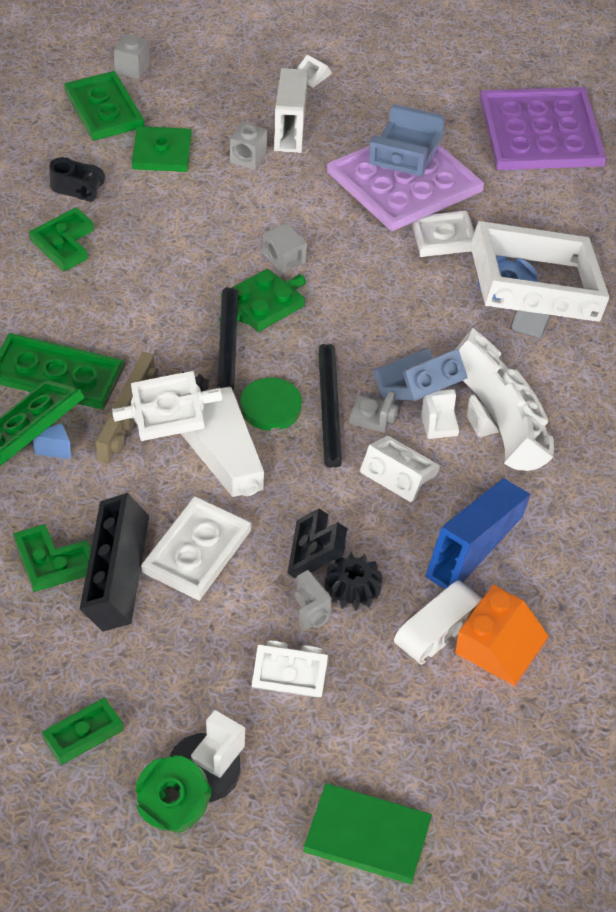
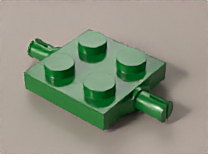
M267 268L233 286L232 288L238 290L237 322L240 321L248 324L257 332H260L305 306V298L296 289L306 284L304 276L298 274L290 280L284 281Z

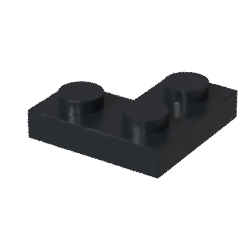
M320 508L296 521L287 572L294 578H297L298 575L307 570L314 572L318 568L339 559L344 554L347 528L339 522L327 527L329 515Z

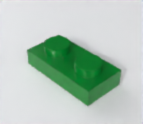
M104 697L43 730L42 737L59 764L63 765L124 731L123 722Z

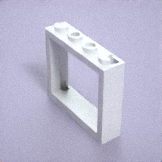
M478 221L470 246L485 306L600 322L609 300V295L589 237ZM495 255L577 267L584 289L501 277ZM493 294H495L496 298H501V299H500V300H494V299H492Z

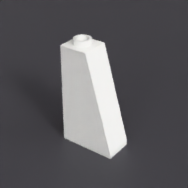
M281 68L275 108L274 151L302 152L308 70Z
M221 388L222 401L203 404L202 416L205 428L180 434L232 497L239 495L251 496L263 490L264 470L232 388Z

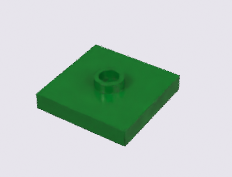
M137 126L132 156V169L188 172L192 129Z

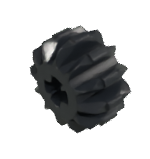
M351 552L348 559L340 557L335 560V564H329L327 568V578H325L326 591L329 592L332 602L340 600L342 609L348 603H352L353 608L357 611L360 602L370 607L372 600L378 599L383 577L381 572L378 571L376 561L367 562L365 554L360 558H355Z

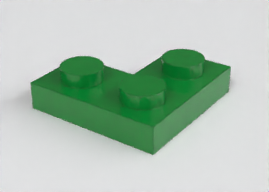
M75 207L29 231L30 241L65 272L88 259L87 250L76 240L93 232L94 224L82 211Z
M46 524L13 533L16 548L33 592L86 577L91 551L88 540L55 549Z

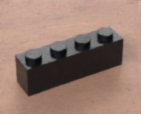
M129 493L100 501L80 610L102 632L132 623L149 515Z

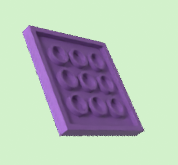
M585 87L480 91L479 99L496 170L605 166L606 155Z

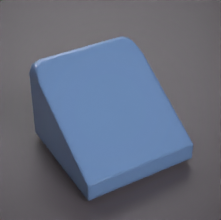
M63 424L48 427L32 440L33 450L36 455L71 459L70 442Z

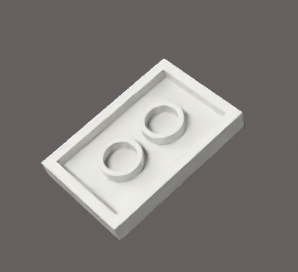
M194 496L142 563V573L200 601L251 532V523Z

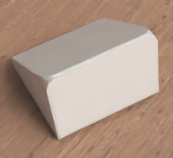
M306 55L297 68L308 70L307 85L312 88L332 74L326 64L309 55Z
M475 395L470 396L467 418L477 436L483 437L498 433L499 429L486 407Z

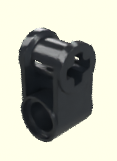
M65 157L55 158L49 165L51 190L58 194L76 197L80 200L94 201L97 197L98 187L103 185L106 179L105 173L98 166L73 161Z

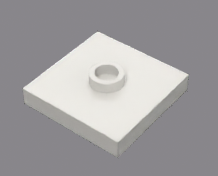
M468 211L431 214L412 223L420 257L472 251L470 245L474 229Z

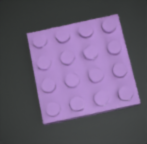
M439 145L423 176L369 164L370 146L327 163V173L390 231H395L482 192L484 182L441 145Z

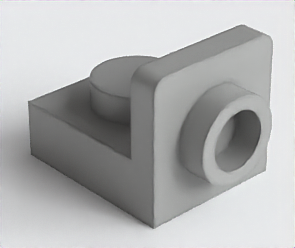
M389 391L385 402L358 395L349 416V424L385 433L388 423L394 424L398 413V405H394L395 393Z
M309 570L298 575L295 597L302 607L299 610V628L302 631L312 626L318 628L326 623L331 616L332 598Z

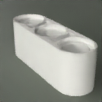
M460 580L455 581L398 630L394 643L420 665L426 662L424 659L428 655L432 657L449 643L448 638L451 636L455 638L458 635L461 627L483 598Z

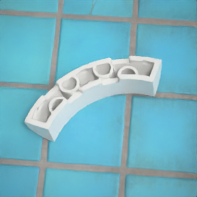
M472 328L456 348L460 352L468 377L463 381L479 397L498 426L505 448L504 464L517 470L529 471L538 469L548 463L553 458L554 453L553 436L548 435L545 428L548 418L544 409L517 370L508 369L499 359L501 352Z

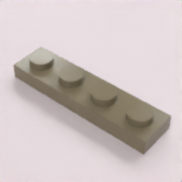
M142 351L113 407L114 409L131 405L133 397L131 383L158 377V368H155L154 354ZM111 411L96 440L98 461L110 463L114 453L119 454L124 444V434L126 430H132L135 423L134 418L115 422L113 411Z

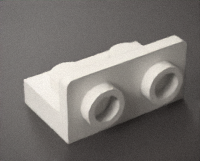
M386 436L369 445L360 472L412 502L416 499L421 485L437 476L440 465L392 437Z
M267 641L266 646L258 645L252 688L322 698L328 655L322 654L321 648L301 646V651L287 649V643L279 641Z

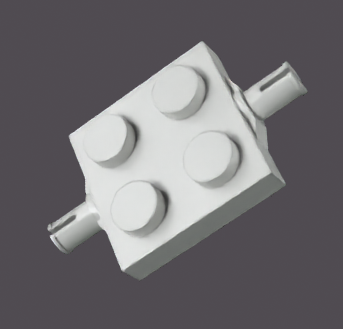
M194 371L131 383L133 393L131 405L112 408L115 422L134 418L138 425L141 441L204 429L203 404L222 401L220 387L201 391L196 384Z

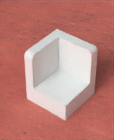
M455 390L437 391L423 397L421 417L427 439L458 436L459 427L454 413Z
M214 710L206 720L207 736L191 754V761L221 778L245 747V727Z

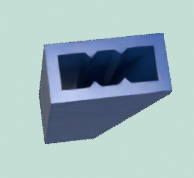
M501 479L441 527L425 577L443 589L448 588L455 581L460 580L464 582L523 517L531 494L507 479Z

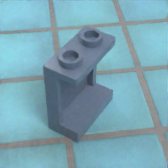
M393 104L390 109V121L381 137L374 135L370 141L369 164L423 176L443 140L445 117L440 114Z
M423 348L372 369L380 395L384 399H386L390 391L395 393L394 399L415 401L468 378L460 352L457 349L433 358L430 348Z

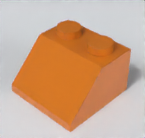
M493 584L459 630L455 653L516 686L547 641L549 635L522 599Z

